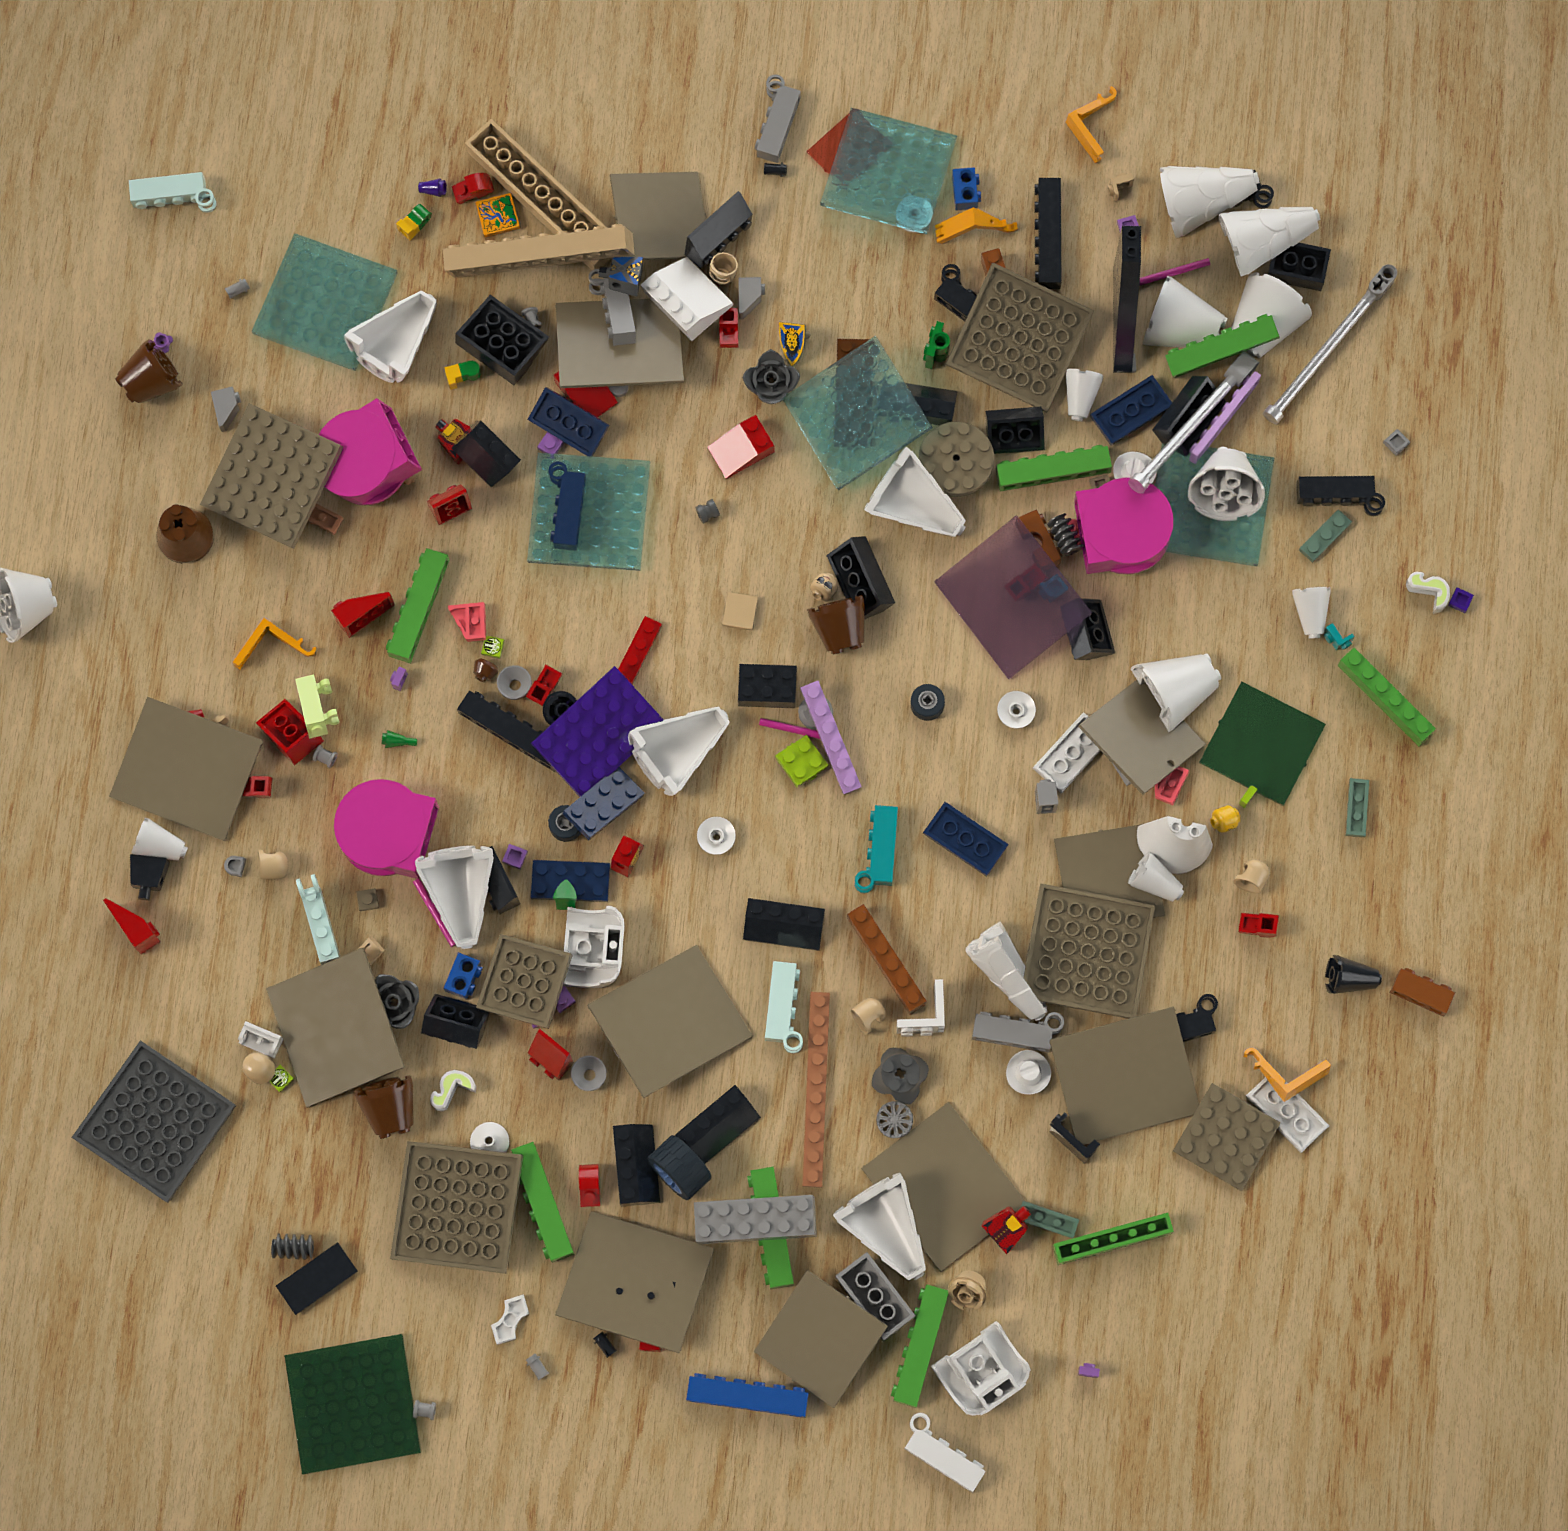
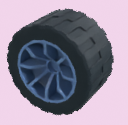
M671 1135L648 1156V1161L654 1171L682 1199H691L712 1178L710 1171L698 1155L674 1135Z

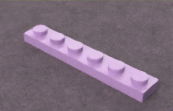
M1255 371L1251 376L1248 375L1242 383L1244 386L1234 392L1232 395L1233 400L1223 406L1222 414L1219 417L1215 416L1210 424L1211 428L1209 430L1205 429L1200 436V442L1193 444L1189 451L1191 453L1189 461L1194 464L1198 462L1259 384L1261 377L1259 373Z
M819 681L800 687L842 793L846 794L861 788Z

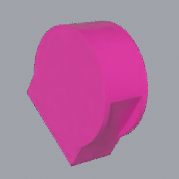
M378 398L358 410L346 411L335 416L319 433L320 436L343 446L324 487L350 503L357 505L380 503L392 496L402 485L403 481L422 470L392 408Z
M1119 478L1109 481L1099 488L1076 491L1074 507L1081 544H1084L1082 552L1086 574L1105 571L1118 574L1140 573L1154 566L1163 557L1168 548L1173 530V513L1167 498L1157 487L1150 483L1143 493H1137L1129 486L1128 481L1130 478Z
M385 779L370 780L351 789L341 800L334 818L335 836L346 858L359 870L375 876L399 874L418 879L420 876L416 871L415 860L420 856H424V858L426 856L439 805L436 798L413 793L398 782Z

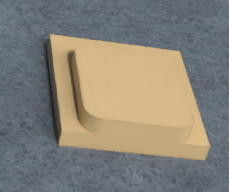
M728 592L722 625L729 628L752 630L758 597Z

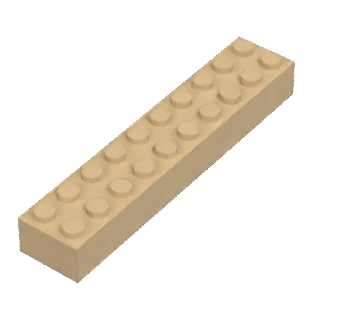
M492 119L465 142L467 153L554 235L559 231L572 233L576 229H586L588 231L593 230V227L597 226L607 228ZM611 258L585 261L584 263L591 270L604 266Z
M613 224L611 228L597 226L593 227V230L588 231L586 229H576L572 233L559 231L556 235L542 233L539 234V237L533 238L526 235L521 236V239L514 240V238H504L501 242L487 240L484 241L485 244L471 242L467 243V246L450 245L448 246L449 248L443 249L444 270L454 278L635 255L633 233L622 224Z

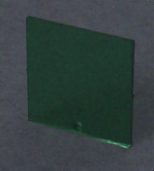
M1241 681L1224 716L1218 721L1219 725L1199 763L1247 788L1253 785L1257 788V793L1284 806L1303 767L1307 766L1306 762L1326 724Z

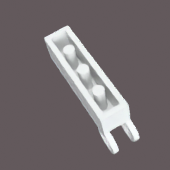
M917 1413L913 1415L910 1420V1428L914 1434L904 1449L973 1493L986 1472L983 1470L984 1466L976 1460H973V1462L967 1460V1455L959 1449L953 1451L949 1448L950 1444L942 1438H939V1440L933 1438V1433L928 1430L930 1419L926 1414ZM918 1417L924 1418L927 1423L926 1428L917 1430L913 1425L914 1419Z

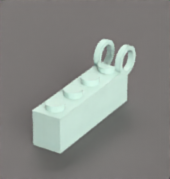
M202 172L129 180L130 201L133 208L144 209L147 206L163 207L165 204L181 205L184 202H193L198 204L202 212L208 213L216 207V200L212 191L206 188ZM210 198L207 203H202L203 199ZM213 203V205H212L210 208H208V209L203 208V207H208V206H210V205Z
M312 874L311 879L314 887L303 889L300 878L296 879V884L304 904L321 965L339 958L340 954L322 890L318 885L315 874Z
M773 961L765 1041L783 1043L785 1050L794 1054L798 1053L803 1047L801 1034L794 1031V1027L790 1026L791 1019H795L796 1008L792 1007L793 1000H797L798 988L794 987L795 981H799L800 969H796V963ZM795 1037L800 1043L797 1047L792 1048L787 1045V1040Z

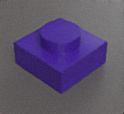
M1456 587L1448 606L1466 613L1474 595Z

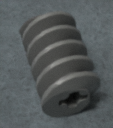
M1064 513L1051 519L1047 525L1049 528H1052L1051 533L1055 535L1054 540L1058 541L1057 546L1061 548V554L1069 556L1080 551L1084 544H1077L1081 541V538H1074L1078 532H1071L1075 526L1074 524L1068 525L1072 519H1065L1067 514Z
M278 1233L276 1239L272 1240V1258H276L278 1254L279 1258L283 1259L286 1254L287 1259H291L294 1254L295 1259H299L302 1254L304 1260L309 1255L311 1260L313 1259L314 1241L312 1235H309L308 1239L305 1240L304 1235L301 1234L300 1239L297 1240L296 1234H293L290 1240L288 1234H285L284 1239H281L280 1233Z

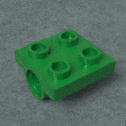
M937 321L935 327H931L929 342L926 343L923 353V360L926 361L925 368L933 369L935 361L943 362L949 355L950 338L944 332V323Z

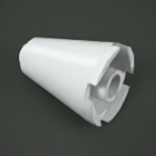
M1067 369L1068 416L1072 417L1071 420L1082 422L1083 419L1088 417L1102 383L1103 375L1088 370Z
M1330 587L1292 590L1304 634L1309 635V639L1320 638V634H1324L1331 592Z
M145 818L131 854L162 857L179 861L180 857H185L188 848L185 847L184 841L152 820Z
M1148 852L1138 863L1137 870H1133L1128 884L1173 902L1176 899L1178 901L1184 893L1182 890L1183 885L1154 854Z

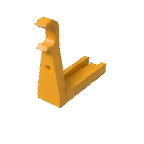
M1112 86L1109 90V93L1112 94L1111 96L1103 98L1098 93L1097 100L1069 113L1065 122L1094 163L1101 161L1100 155L1104 154V151L1082 120L1115 100L1117 92Z
M974 207L935 225V229H937L935 230L936 237L938 238L936 241L940 244L975 228L999 230L1007 233L1018 229L1017 222L1007 224L1006 219L999 220Z
M263 618L234 659L233 665L241 670L268 630L271 635L306 657H312L316 653V647H312L310 652L305 651L300 647L303 643V638L297 641Z
M1249 1048L1244 1052L1243 1056L1247 1058L1248 1055H1253L1258 1062L1255 1063L1253 1070H1261L1284 1102L1328 1075L1331 1064L1324 1060L1290 1083L1285 1084L1286 1081L1263 1058L1257 1049Z

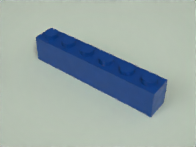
M694 1373V1377H689L686 1398L688 1402L801 1418L806 1416L809 1393L805 1392L804 1388L793 1387V1390H786L784 1385L773 1384L772 1388L765 1387L766 1383L755 1381L753 1385L745 1384L746 1380L734 1379V1382L726 1381V1377L714 1376V1379H707L705 1374Z

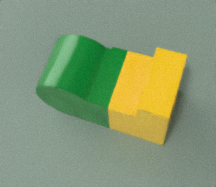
M418 204L403 220L400 219L396 223L397 229L408 240H411L430 220L432 213L423 205Z
M473 360L444 367L450 390L457 388L456 383L467 380L475 381L481 375L479 364Z

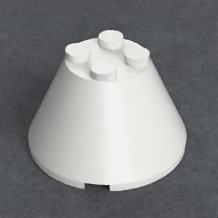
M1220 447L1191 480L1188 488V498L1194 504L1195 509L1206 517L1221 521H1235L1237 517L1245 515L1249 517L1261 508L1265 498V490L1249 463L1245 452Z
M0 568V632L8 636L6 638L8 642L18 641L53 612L54 607H57V600L55 596H52V584L49 578Z

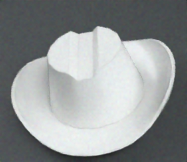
M1140 452L1124 453L1114 463V478H1131L1135 473H1141L1152 459ZM1156 473L1149 480V483H1153L1156 477Z
M1023 1050L1016 1053L1010 1059L1006 1069V1077L1009 1085L1015 1091L1022 1094H1035L1042 1091L1049 1084L1051 1068L1048 1061L1040 1053L1033 1050Z

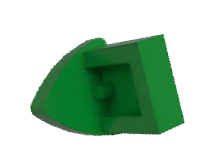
M568 880L561 882L555 890L553 900L556 902V910H567V907L576 908V892Z

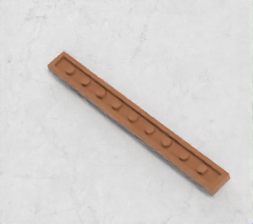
M810 992L802 1187L822 1188L830 993Z

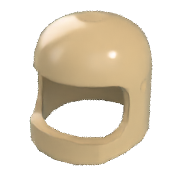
M724 252L718 253L712 258L709 275L715 284L724 286L734 280L738 268L736 258Z
M258 850L261 879H281L288 873V858L284 853L266 854L264 850Z
M1248 860L1243 865L1246 870L1245 873L1236 875L1233 882L1238 888L1245 891L1261 893L1270 876V870L1260 860ZM1240 880H1246L1250 883L1245 885Z
M870 997L852 1008L851 1014L860 1031L867 1035L871 1032L870 1024L873 1020H877L879 1023L884 1020L885 1009L877 999Z
M251 1053L243 1061V1072L256 1084H265L275 1075V1064L263 1053Z

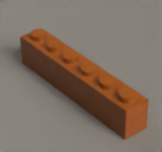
M862 904L848 913V921L909 1015L924 1007L927 1003L926 999L865 905Z

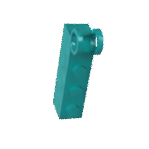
M875 805V811L870 813V822H874L873 829H869L868 841H872V848H868L867 860H871L870 867H866V871H860L855 876V888L860 893L870 892L874 885L892 886L898 807ZM866 877L871 883L863 887L858 883L860 878Z

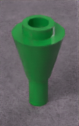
M387 730L386 733H382L381 744L385 745V748L404 745L417 746V739L407 738Z

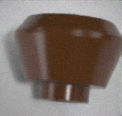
M479 658L474 662L473 673L476 675L475 678L485 683V681H490L498 674V668L493 663Z

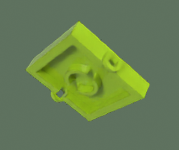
M807 735L795 743L792 742L791 745L786 746L784 750L775 755L776 760L796 787H799L809 779L810 781L814 780L817 774L829 766Z

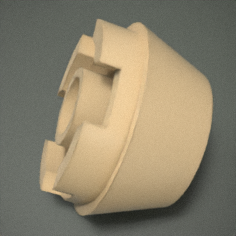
M963 1271L949 1283L948 1293H950L951 1302L962 1310L965 1307L977 1310L986 1301V1282L980 1274L974 1271Z

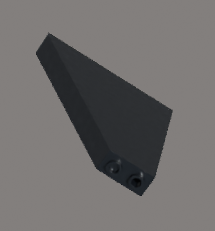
M1122 226L1113 266V373H1117V371H1123L1119 373H1132L1141 270V226Z

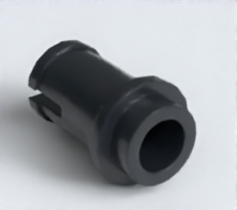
M783 162L781 164L765 163L764 175L786 176L787 165Z
M602 1331L593 1338L594 1344H597L606 1355V1358H608L617 1350L606 1337L607 1334H604Z

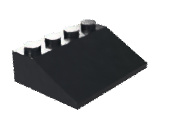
M492 295L487 297L455 333V344L512 385H515L527 372L549 339L548 335Z

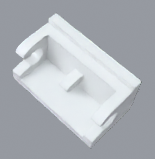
M246 1021L238 1037L239 1044L274 1059L283 1042L281 1036Z

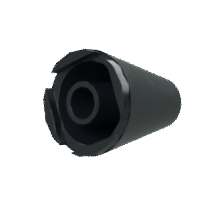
M1332 955L1334 958L1328 960L1325 978H1329V984L1325 983L1327 992L1330 994L1376 989L1382 982V975L1379 974L1378 969L1339 955Z

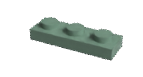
M1338 509L1299 548V551L1313 563L1351 525L1352 521Z
M1349 779L1345 836L1361 838L1366 836L1369 780Z
M1026 1201L1022 1202L1021 1208L1025 1206L1031 1213V1216L1024 1221L1025 1223L1074 1238L1079 1219Z

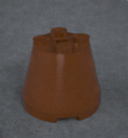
M150 339L137 349L115 378L119 386L125 388L127 391L126 396L132 403L134 401L139 404L177 390L182 386V382L176 378L179 373L163 351L161 352L159 349H156L154 347L156 345L155 342Z
M174 504L161 515L156 539L162 553L171 561L181 564L202 559L211 549L214 540L213 528L209 519L202 512L190 507Z
M863 595L856 596L854 601L852 598H846L818 606V610H815V608L807 609L809 618L827 652L831 651V654L834 655L844 652L843 648L850 647L851 650L862 647L861 643H864Z
M410 1075L405 1076L404 1080H401L399 1077L370 1083V1085L366 1086L365 1090L358 1088L354 1091L356 1101L375 1135H379L380 1139L390 1137L391 1133L397 1131L399 1134L410 1131L411 1126L414 1124L413 1081Z

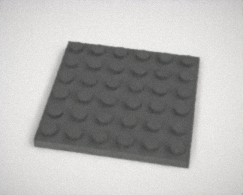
M140 1040L71 1138L169 1203L236 1105Z

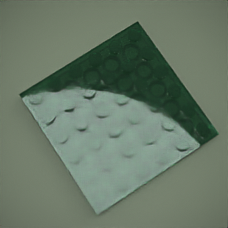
M403 1334L284 1355L302 1475L421 1453L416 1418H413L414 1402Z

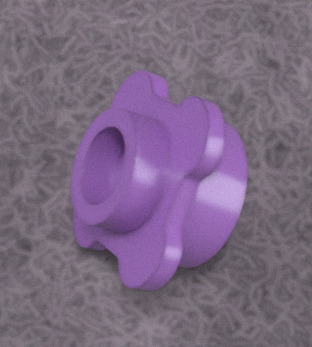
M159 332L155 335L154 342L156 345L154 347L167 353L173 338Z

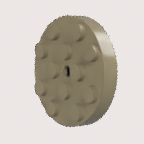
M949 422L934 428L927 434L920 446L919 460L928 473L933 476L944 494H947L949 497H964L977 492L989 480L994 465V451L988 437L977 427L964 422Z

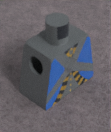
M643 257L612 258L611 267L600 266L599 277L609 279L610 290L638 296L643 271Z

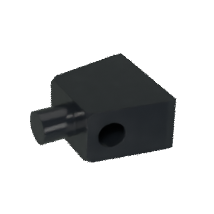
M130 854V883L133 888L139 889L138 899L149 901L151 890L161 891L170 865V861L167 858Z

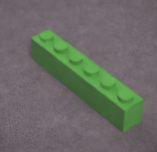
M1261 315L1257 317V321L1252 323L1245 321L1239 324V328L1233 330L1232 327L1221 331L1222 334L1214 336V334L1208 335L1203 338L1204 341L1199 343L1192 341L1187 343L1186 348L1181 350L1178 347L1169 350L1165 357L1173 378L1279 339L1280 336L1272 315Z
M1096 445L1092 449L1086 450L1078 448L1068 453L1060 451L1050 456L1042 454L1033 459L1024 457L1015 462L1006 460L996 465L1000 492L1108 474L1112 470L1108 446L1103 447V445Z
M426 548L425 553H421L419 569L414 571L412 577L413 585L406 592L407 601L405 605L402 604L399 611V622H395L393 626L392 640L389 639L386 645L389 657L411 664L450 561L447 554Z
M1355 648L1340 660L1338 667L1418 747L1433 734L1436 728Z
M534 1142L512 1149V1154L523 1155L519 1185H524L526 1192H523L526 1204H531L532 1210L529 1213L532 1221H537L539 1229H536L539 1241L543 1240L546 1246L542 1248L546 1260L550 1258L553 1263L574 1255Z
M774 1166L750 1170L751 1176H747L749 1188L753 1187L754 1195H751V1199L779 1197ZM786 1239L758 1241L759 1246H763L764 1254H760L762 1266L766 1265L768 1272L764 1274L765 1284L770 1285V1290L794 1286Z
M1164 1213L1055 1243L1052 1247L1057 1265H1062L1171 1235L1174 1230L1169 1213Z
M927 1284L925 1289L921 1288L918 1300L922 1301L920 1308L916 1307L914 1311L915 1317L913 1319L916 1322L914 1327L910 1326L907 1338L911 1340L909 1347L904 1346L902 1357L905 1358L904 1365H899L896 1377H900L898 1385H893L891 1396L894 1397L893 1402L913 1408L917 1407L949 1294L948 1290Z

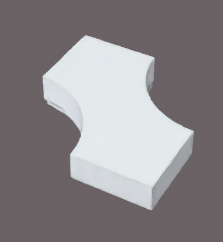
M524 1294L504 1300L505 1311L502 1318L491 1325L497 1345L515 1340V1331L519 1321L526 1315H529Z

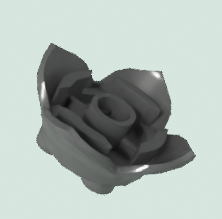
M770 349L760 356L756 367H750L745 371L742 378L746 387L755 393L762 402L776 404L781 402L797 386L800 374L796 368L786 366L782 356ZM769 378H773L775 382L769 383Z
M378 975L375 982L391 1027L395 1029L406 1028L413 1020L416 1006L419 1002L418 986L408 980L400 981L392 975ZM394 998L398 1000L397 1006H392L391 1004L394 1002Z
M889 1048L882 1055L881 1064L873 1074L872 1087L881 1094H891L898 1102L911 1104L918 1097L920 1084L928 1076V1065L922 1058L910 1055L901 1048ZM897 1070H901L902 1072L906 1073L903 1075V1079H900L899 1076H895Z

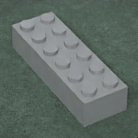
M813 1195L694 1202L695 1237L698 1244L817 1237L815 1197Z

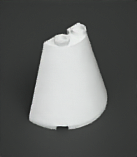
M1258 272L1250 274L1247 278L1232 330L1239 328V324L1245 321L1252 323L1257 321V317L1261 315H1272L1280 338L1246 351L1253 357L1261 358L1309 320L1312 316V311L1307 303L1303 304V297L1289 285L1268 274L1259 276Z
M1167 276L1152 313L1143 344L1148 346L1186 348V344L1192 341L1199 343L1204 341L1203 338L1208 335H1220L1218 333L1220 327H1225L1228 318L1224 317L1222 313L1175 279Z
M1208 654L1142 663L1131 667V671L1141 685L1146 682L1162 708L1159 717L1168 732L1178 726L1219 687L1218 680H1221V675L1217 669L1214 670Z
M1166 816L1139 825L1137 828V842L1140 851H1142L1143 855H1146L1148 852L1154 854L1171 874H1182L1192 871L1207 859L1212 850L1213 844L1206 825L1192 822L1190 826H1184L1181 819Z

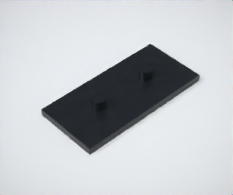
M337 1242L277 1284L276 1288L294 1314L297 1315L357 1273L358 1270Z

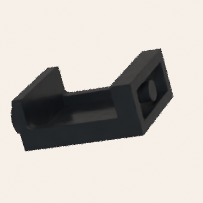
M1065 1112L1062 1116L1058 1114L1051 1121L1049 1132L1085 1164L1097 1151L1100 1144L1094 1139L1085 1147L1061 1125L1066 1120L1067 1114Z

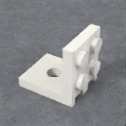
M943 979L935 980L934 983L935 1018L897 1020V1034H901L902 1037L913 1036V1033H920L921 1036H931L932 1033L944 1032Z

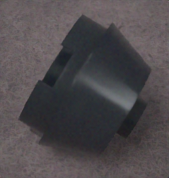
M557 691L549 695L543 704L542 710L545 721L551 725L577 701L576 698L565 691Z

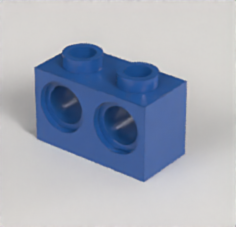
M975 167L953 169L952 181L955 211L968 210L973 207L978 208V202H981V192L977 191L979 174H975ZM968 178L970 182L965 183L962 179ZM969 195L972 199L966 200L963 197Z
M458 952L444 986L445 992L466 1000L469 995L472 996L476 986L474 981L476 977H480L483 970L480 960ZM472 964L473 969L470 972H464V965ZM463 981L466 983L464 989H456L458 982Z

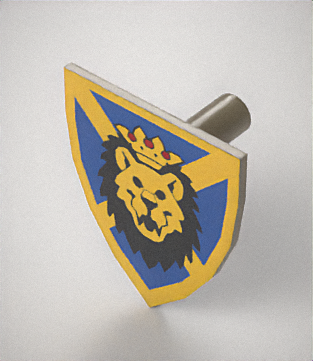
M779 322L781 347L786 359L794 367L803 353L806 339L810 338L811 334L809 331H806V325Z

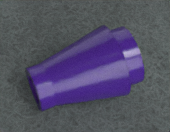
M441 178L419 182L418 191L419 193L441 197L446 195L447 184Z

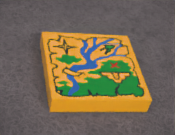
M511 193L475 202L484 238L520 229Z

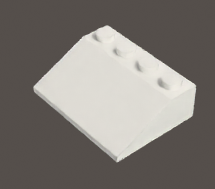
M688 257L654 272L641 284L645 294L691 341L734 305Z

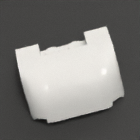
M606 906L604 910H581L567 907L564 952L571 953L573 956L563 986L602 988L612 984L617 979L622 963L624 919L615 907Z
M997 1321L980 1332L981 1335L950 1356L946 1355L931 1366L954 1402L966 1414L972 1416L983 1415L1022 1389L1026 1385L1029 1372L1031 1371L1027 1361L1017 1352Z

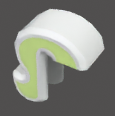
M1412 573L1406 581L1408 591L1435 596L1433 614L1440 613L1450 598V589L1447 582L1440 577L1434 576L1424 580V573Z
M458 1070L446 1072L440 1080L441 1093L438 1094L434 1091L430 1097V1102L435 1110H447L457 1086L476 1093V1085L472 1077Z

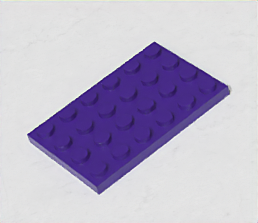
M613 666L544 730L531 745L573 791L581 797L604 777L610 776L633 754L634 746L633 744L630 745L628 741L630 731L636 727L662 722L664 719L625 676Z

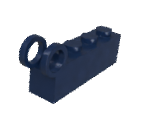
M556 461L548 469L551 482L560 488V494L556 495L555 506H558L557 513L553 514L555 531H551L550 542H553L555 549L577 551L586 475L585 473L569 472L563 462ZM557 470L564 471L562 476L556 477L553 475Z

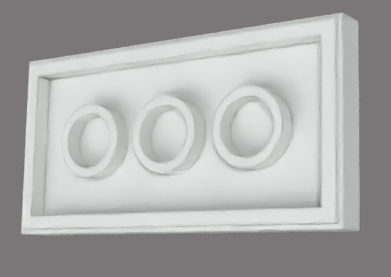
M1084 712L1033 767V770L1044 779L1056 782L1057 790L1061 794L1101 751L1078 727L1080 723L1089 717Z
M1266 1077L1246 1095L1248 1100L1258 1110L1280 1122L1278 1130L1300 1153L1329 1127L1322 1117L1299 1094L1284 1102Z

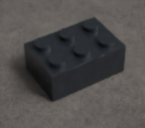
M1297 243L1270 260L1268 275L1281 280L1287 285L1322 291L1331 249Z
M739 664L738 706L796 708L797 666Z

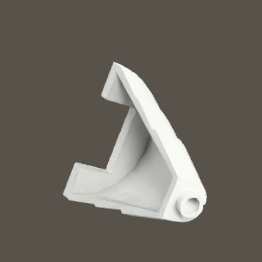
M1178 166L1160 168L1164 198L1176 238L1185 236L1227 208L1234 207L1258 190L1256 184L1260 183L1257 172L1254 173L1253 169L1197 166L1195 168Z
M1280 207L1279 209L1232 211L1219 214L1221 228L1224 235L1228 236L1234 252L1235 263L1241 276L1251 273L1290 246L1296 245L1319 229L1318 221L1320 220L1318 210H1314L1313 207Z
M419 291L395 303L393 307L357 325L344 335L349 350L351 352L355 351L359 363L378 378L393 383L395 380L398 383L401 382L408 374L423 336L428 331L436 309L437 300L431 294Z
M905 447L899 454V458L893 462L870 497V502L866 504L864 510L871 515L921 527L925 531L951 537L960 536L965 529L963 524L966 520L949 496L944 494L933 476L928 473L914 452Z
M720 707L690 712L685 716L665 719L662 722L636 727L629 732L628 741L630 745L633 744L634 750L632 753L648 779L658 789L662 787L665 790L664 794L673 796L683 788L694 770L699 767L708 751L715 746L730 722L724 710H721Z
M475 846L445 848L428 853L427 858L420 856L415 860L416 871L439 911L443 924L456 946L461 947V949L472 948V945L477 944L482 925L483 908L494 859L493 850L486 846H481V850L475 849Z
M1000 921L981 933L980 938L973 940L966 947L965 951L971 960L1008 996V999L1030 1020H1040L1045 1016L1047 1006L1044 1002L1038 1000L1024 980L1025 965Z
M896 1173L892 1179L887 1177L849 1200L846 1207H840L833 1214L840 1225L860 1239L861 1243L878 1254L882 1261L906 1279L914 1278V1280H917L924 1275L926 1266L920 1235L916 1231L913 1210L910 1206L906 1183L901 1173Z

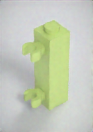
M314 674L295 679L309 739L328 734L327 724H339L336 709L329 710L324 714L319 694L332 693L329 679H323L316 683Z

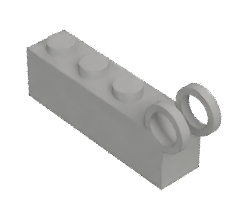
M771 75L766 81V92L774 102L772 107H768L766 113L768 119L766 123L763 122L760 130L762 136L761 139H757L754 149L757 150V157L778 163L801 99V91L785 86L784 79L780 75ZM772 79H779V80H780V81H772V82H770ZM772 85H779L780 88H778V89H773V88H771V86H772Z
M599 269L592 270L589 273V291L594 295H604L605 297L602 298L603 309H607V313H605L606 324H610V327H607L608 338H612L613 346L636 343V331L629 294L610 290L608 278L592 279L594 274H599ZM592 286H600V291L594 290Z
M980 1012L975 1017L972 1040L1049 1053L1051 1046L1049 1040L1052 1039V1035L1061 1032L1064 1019L1059 1013L1052 1012L1046 1016L1044 1022L1035 1024L1030 1023L1029 1019L1019 1018V1021L1011 1020V1017L1006 1015L993 1017L991 1013ZM1049 1019H1057L1060 1026L1056 1029L1049 1027L1047 1023Z

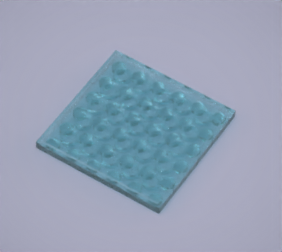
M851 108L820 206L927 234L956 144L957 135Z
M294 233L254 324L252 334L356 371L359 364L358 356L355 351L351 352L349 350L344 335L350 329L381 313L398 272L393 268Z
M876 336L793 390L783 399L837 490L842 489L933 428Z
M1209 447L1196 464L1189 461L1191 453L1184 457L1175 451L1157 471L1155 487L1165 495L1173 513V530L1166 552L1258 566L1274 457L1246 453L1249 463L1264 486L1265 498L1263 505L1256 513L1249 517L1245 515L1237 517L1235 521H1221L1199 513L1188 498V488L1191 480L1218 448Z
M538 453L527 562L641 571L650 461ZM556 461L563 462L569 472L585 473L586 475L577 551L555 549L553 542H550L551 531H555L553 514L557 513L558 506H555L556 495L560 494V488L551 482L548 469ZM557 470L553 475L556 477L562 476L564 471Z

